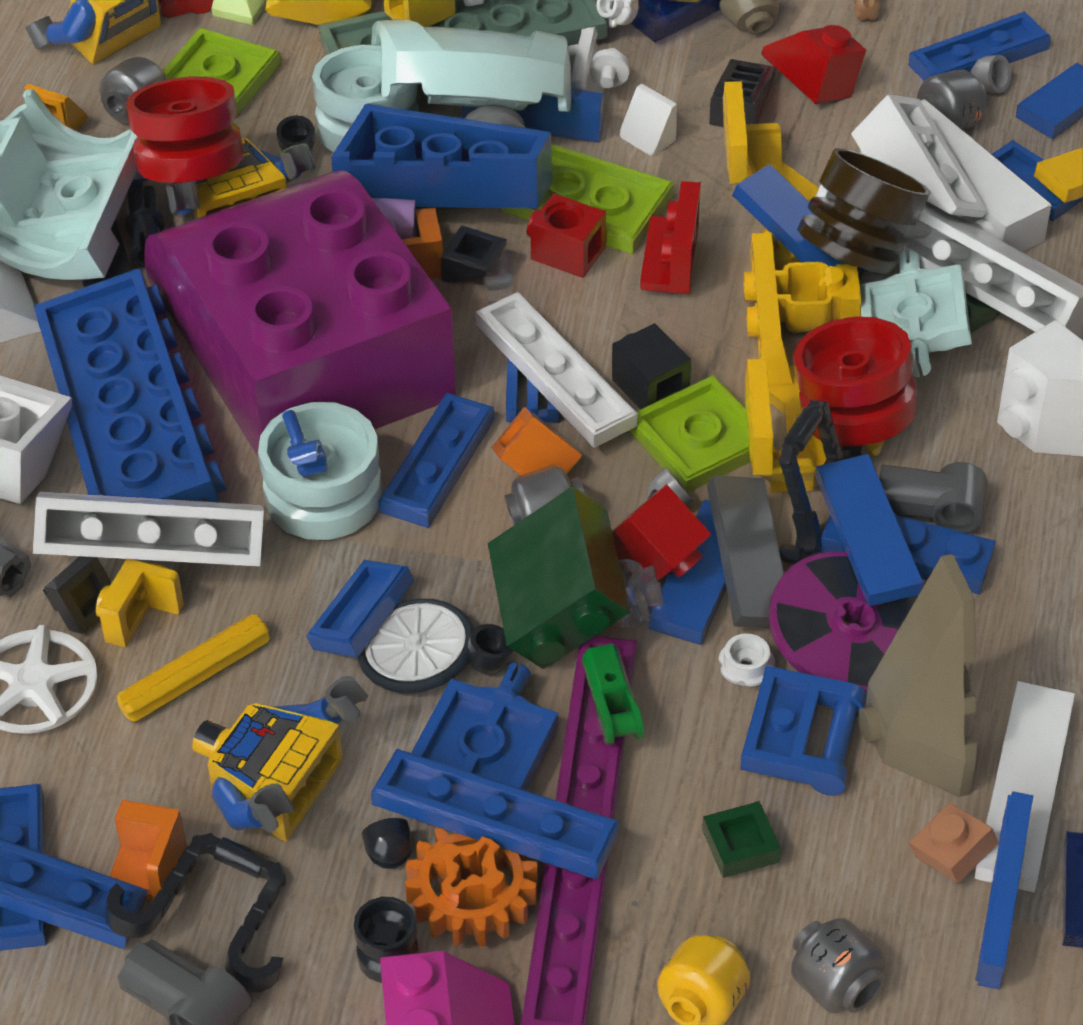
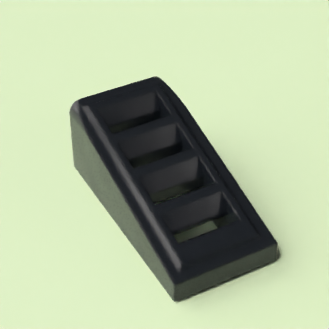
M731 59L711 97L709 124L724 127L725 82L742 81L746 124H758L776 73V68L770 65Z

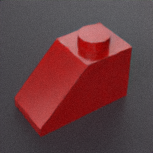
M827 25L824 28L801 31L763 46L761 55L810 100L818 104L851 98L867 50L844 27Z
M667 484L612 530L619 564L654 583L671 571L677 578L686 573L703 557L697 547L711 535Z

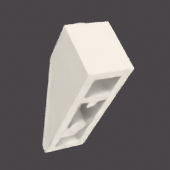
M887 94L851 133L861 150V154L893 166L924 184L931 191L927 202L950 215L982 218L988 212L920 99Z

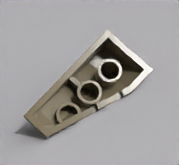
M953 554L940 557L869 680L865 707L859 709L858 716L865 741L867 743L874 742L883 764L961 797L970 795L977 760V742L972 736L965 737V715L976 713V695L971 690L970 678L966 664L976 661L975 598Z

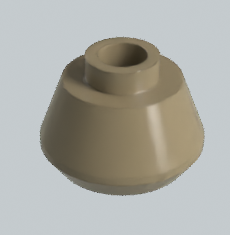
M721 0L719 7L721 12L739 30L757 34L766 31L773 25L774 19L779 13V0Z

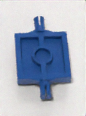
M518 663L509 664L507 672L497 688L476 687L450 679L411 753L527 791L558 728V712L533 705L520 696L531 677V671L523 664H521L519 670Z

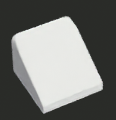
M641 83L636 87L620 130L621 139L650 156L659 154L676 141L677 103Z

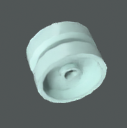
M357 45L341 48L326 55L315 65L312 82L313 96L317 103L315 110L316 133L321 144L333 153L365 104L419 112V106L416 102L418 84L398 85L395 98L382 97L381 46Z
M310 402L287 409L286 411H295L306 442L320 440L327 458V470L305 477L301 476L298 473L297 465L293 464L288 458L287 449L291 446V439L282 417L283 413L272 419L260 435L258 448L260 471L263 476L264 501L271 520L286 533L306 540H332L353 534L371 521L379 509V499L382 496L381 470L378 466V436L371 421L356 409L335 402Z

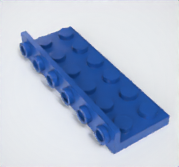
M140 268L34 305L59 394L72 397V406L67 417V423L88 495L199 501L206 498L207 502L221 503L218 493L226 491L227 488L217 461L214 460L207 463L205 456L213 454L214 449L204 423L194 425L193 420L202 417L192 387L182 389L181 384L189 382L190 379L180 352L172 355L170 353V349L178 347V343L169 319L159 320L158 318L159 315L165 314L167 311L157 284L147 287Z

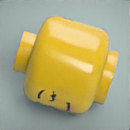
M694 935L679 945L664 966L657 980L658 995L669 1015L681 1025H724L750 987V971L741 951L729 940L719 936Z

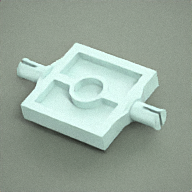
M909 250V263L905 251L901 252L898 256L900 258L898 261L900 273L884 280L860 284L861 317H877L897 324L907 332L912 346L914 362L912 374L915 377H920L919 363L923 376L927 375L931 370L929 362L930 352L948 351L955 347L970 345L972 341L961 265L957 264L937 269H920L919 254L914 250Z

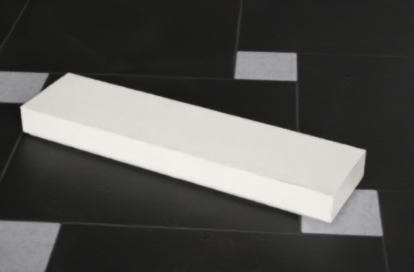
M519 292L475 312L476 325L593 448L637 427L638 413Z
M1017 681L986 824L993 828L999 842L1008 795H1011L1012 791L1034 795L1018 889L1035 893L1075 693ZM998 844L977 864L974 879L992 883Z

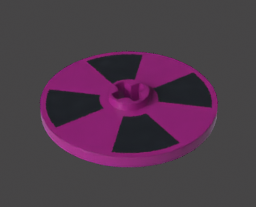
M846 552L820 553L797 562L782 575L770 600L769 626L779 651L798 672L850 682L862 687L867 694L869 680L918 595L870 606L866 603ZM845 619L847 622L851 624L847 625L843 622V620ZM854 622H860L862 624V627H860L857 623Z

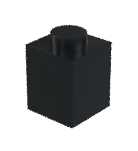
M654 323L612 343V381L641 410L690 386L691 358Z

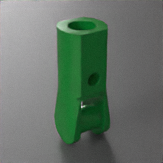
M614 644L589 648L583 654L582 664L592 693L605 744H614V738L631 734L634 735L635 739L644 738L641 712L631 690L618 647ZM626 710V712L610 715L611 712Z

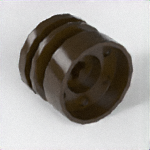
M835 148L819 182L837 198L835 200L826 197H812L807 207L814 215H804L797 230L811 244L845 264L882 274H892L900 259L894 251H903L908 239L898 229L893 227L891 223L916 225L931 191L912 176L882 161L851 150Z

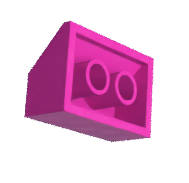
M445 951L380 958L386 1025H515L509 983Z

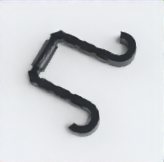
M810 400V404L803 408L786 435L784 444H782L779 463L794 510L792 519L797 534L795 546L783 544L779 547L780 557L786 564L794 565L807 557L818 554L821 545L819 520L816 511L811 509L797 461V455L804 450L817 427L826 457L824 464L867 454L865 445L842 446L841 449L829 403L826 401Z
M213 833L196 835L192 837L191 844L186 847L178 860L177 866L173 868L167 877L162 890H159L145 911L130 913L121 907L125 890L118 883L109 890L105 906V919L108 926L120 936L141 938L152 933L158 927L173 903V898L175 895H178L187 880L188 874L193 871L202 854L209 853L219 862L255 878L262 877L267 879L266 884L258 895L257 902L252 905L243 925L239 927L230 943L225 962V971L233 976L247 992L251 993L263 992L271 988L278 981L284 957L271 956L269 963L261 968L249 967L241 959L253 940L254 933L258 931L267 916L268 909H271L277 899L281 887L285 886L286 874H284L280 863L267 860L268 856L225 837L220 839L213 836Z

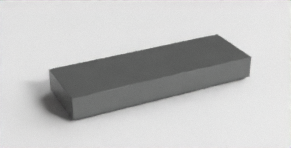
M713 475L707 485L733 624L735 627L770 628L768 617L770 600L784 572L764 478Z

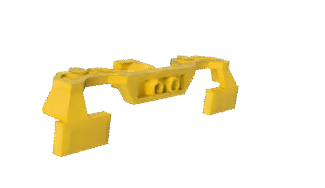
M742 81L725 82L723 125L730 184L740 183L770 164L810 202L812 197H816L819 187L782 162L780 124H746ZM765 229L762 233L751 234V271L743 272L744 301L754 302V306L746 307L747 337H757L759 358L747 359L745 402L749 453L753 475H758L769 481L770 493L788 492L779 463L782 449L778 452L773 445L770 404L784 414L786 435L801 413L800 390L795 367L789 366L785 346L782 341L780 323H785V327L790 332L805 333L833 320L853 316L860 317L861 294L857 266L836 264V267H828L823 262H800L776 239L772 232ZM812 435L804 450L797 455L806 491H814L818 486L816 466L824 465L826 461L821 440Z

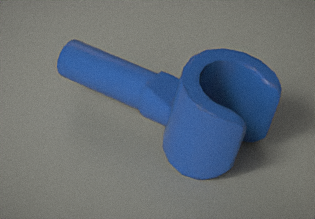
M288 410L284 412L282 417L291 439V446L288 447L287 454L290 461L297 465L298 473L305 477L325 472L327 470V458L320 440L306 442L295 411Z

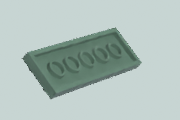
M455 0V15L429 26L494 31L528 37L535 30L566 37L568 46L579 43L581 31L585 28H596L598 33L596 40L607 38V21L598 13L595 0H485L483 4L469 7L464 4L463 0ZM385 11L320 24L318 25L319 39L326 55L341 48L371 45L372 26L374 23L393 19Z

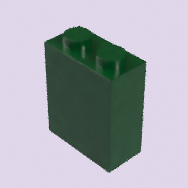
M573 486L487 543L506 645L542 669L558 661L564 655L631 613L608 512Z

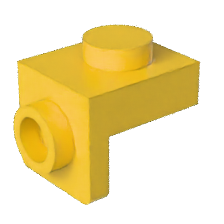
M126 559L112 584L104 586L97 599L96 615L101 621L105 643L126 648L149 607L172 614H179L184 606L179 574L161 564H149L134 559Z

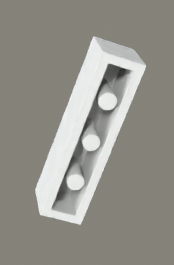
M925 99L921 100V103L988 210L982 218L955 216L1021 252H1025L1044 242L1051 204Z
M39 492L36 496L33 554L260 566L264 510L262 505Z

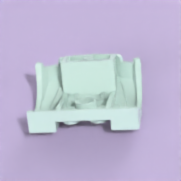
M408 19L382 20L375 22L372 26L371 45L382 47V97L395 98L398 85L422 84V90L428 96V103L471 107L501 105L513 110H524L528 104L539 103L542 94L558 98L559 111L569 112L571 109V65L567 40L564 36L535 30L528 37L518 34L474 29L422 27L419 23Z
M26 90L23 93L25 104L17 107L5 120H0V261L22 272L43 278L60 280L105 278L119 246V242L111 231V227L132 180L145 179L137 171L133 149L134 140L138 136L130 129L112 138H98L80 134L58 120L49 111L35 90Z

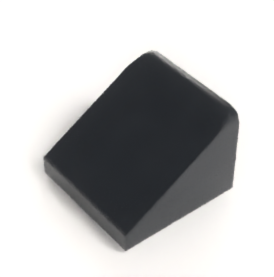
M461 225L441 256V280L443 282H455L487 277L506 247L507 239Z

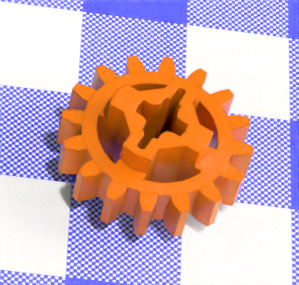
M440 827L434 829V845L419 841L416 844L417 859L407 860L406 900L407 903L412 904L416 923L429 920L430 936L437 938L448 930L452 932L453 945L460 946L466 935H474L477 944L481 947L486 946L488 932L495 931L500 937L506 939L510 937V920L520 924H525L528 921L527 906L536 905L538 875L536 861H530L527 856L500 848L496 842L484 836L476 840L458 833L449 835ZM504 868L512 879L511 886L506 884L505 874L501 872ZM433 879L438 881V890L442 892L439 897L431 887Z

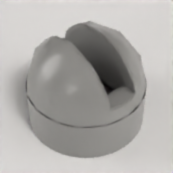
M1002 55L985 56L978 59L970 72L983 84L986 93L1004 92L1011 80L1009 62Z
M667 467L656 475L648 485L647 500L667 484L686 506L694 501L692 496Z

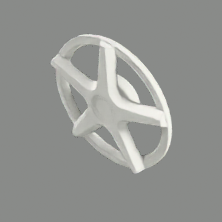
M39 625L35 630L14 633L0 640V654L14 646L31 642L23 663L12 664L0 661V679L8 683V688L0 695V718L19 703L27 707L38 706L49 719V721L31 725H17L0 720V730L17 734L44 732L65 724L84 709L96 688L97 667L91 652L81 641L69 634L50 630L45 625ZM49 642L68 647L82 661L50 665L48 663ZM86 675L87 684L84 693L79 701L65 713L56 696L57 683Z

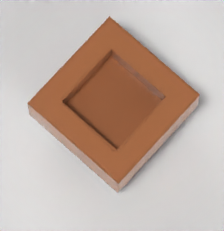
M950 802L909 842L917 859L957 884L999 843L992 827Z

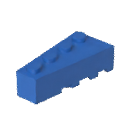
M372 104L364 105L331 156L332 172L344 170L350 173L362 184L371 198L416 200V207L538 209L552 183L551 132Z

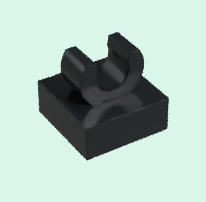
M79 556L44 587L43 592L52 608L59 612L68 630L83 634L100 619L96 615L97 599L103 587L111 585L112 582L98 557Z

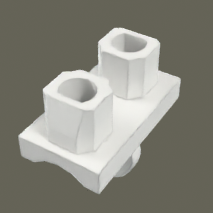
M595 27L582 29L579 43L568 46L571 65V89L603 93L604 88L617 87L628 79L630 72L629 60L624 54L614 48L600 51L596 45L598 33Z

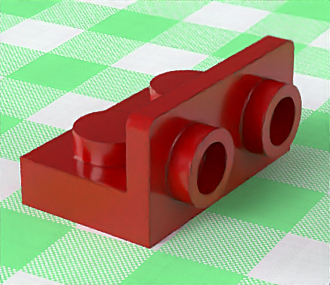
M681 181L678 201L669 200L667 217L652 216L650 218L640 278V288L642 290L690 294L699 230L701 182Z

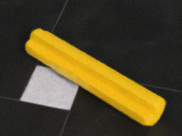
M250 614L120 691L116 697L121 712L130 722H137L265 645L270 639L266 624L257 614Z

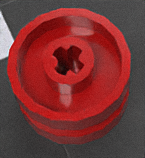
M190 76L173 78L145 86L135 91L127 99L126 109L130 130L138 136L134 140L133 148L137 171L144 178L168 183L200 181L221 175L235 168L243 160L240 128L233 123L237 118L234 87L227 81L213 77Z
M853 316L833 320L814 328L798 342L793 354V360L800 390L801 411L810 404V400L828 402L840 446H864L883 442L901 433L914 421L919 404L917 387L912 374L914 370L912 346L907 332L897 324L877 317ZM817 427L813 435L821 440Z

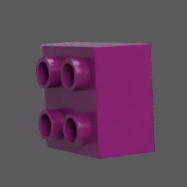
M344 170L333 171L148 236L145 243L147 279L151 285L157 284L166 310L257 456L262 432L272 419L292 407L310 402H335L356 409L371 421L375 430L438 406L446 393L456 395L452 308L362 184L350 173Z

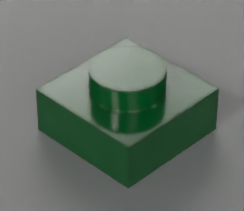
M760 801L703 816L702 831L722 878L780 862L781 847Z

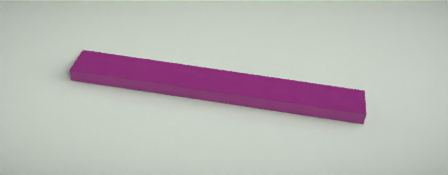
M594 636L578 648L555 800L614 819L625 736L614 738V744H605L592 693L582 664L583 654L591 647L614 644L619 649L632 690L637 640ZM626 710L611 712L610 715L626 712ZM609 856L597 880L545 863L521 1025H587Z

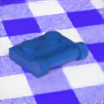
M766 666L743 747L740 770L810 784L816 791L825 795L834 796L843 793L848 779V770L845 767L846 757L859 709L865 707L867 695L865 690L859 685L850 682ZM818 705L828 706L833 710L822 758L805 754Z

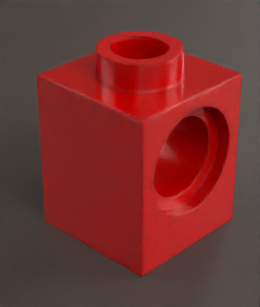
M553 193L541 210L536 209L528 221L526 233L531 242V260L584 278L606 249V211Z

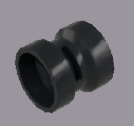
M381 896L371 899L359 908L355 915L353 926L357 942V961L361 971L368 978L382 983L380 958L419 953L416 938V917L413 909L405 901L395 897Z

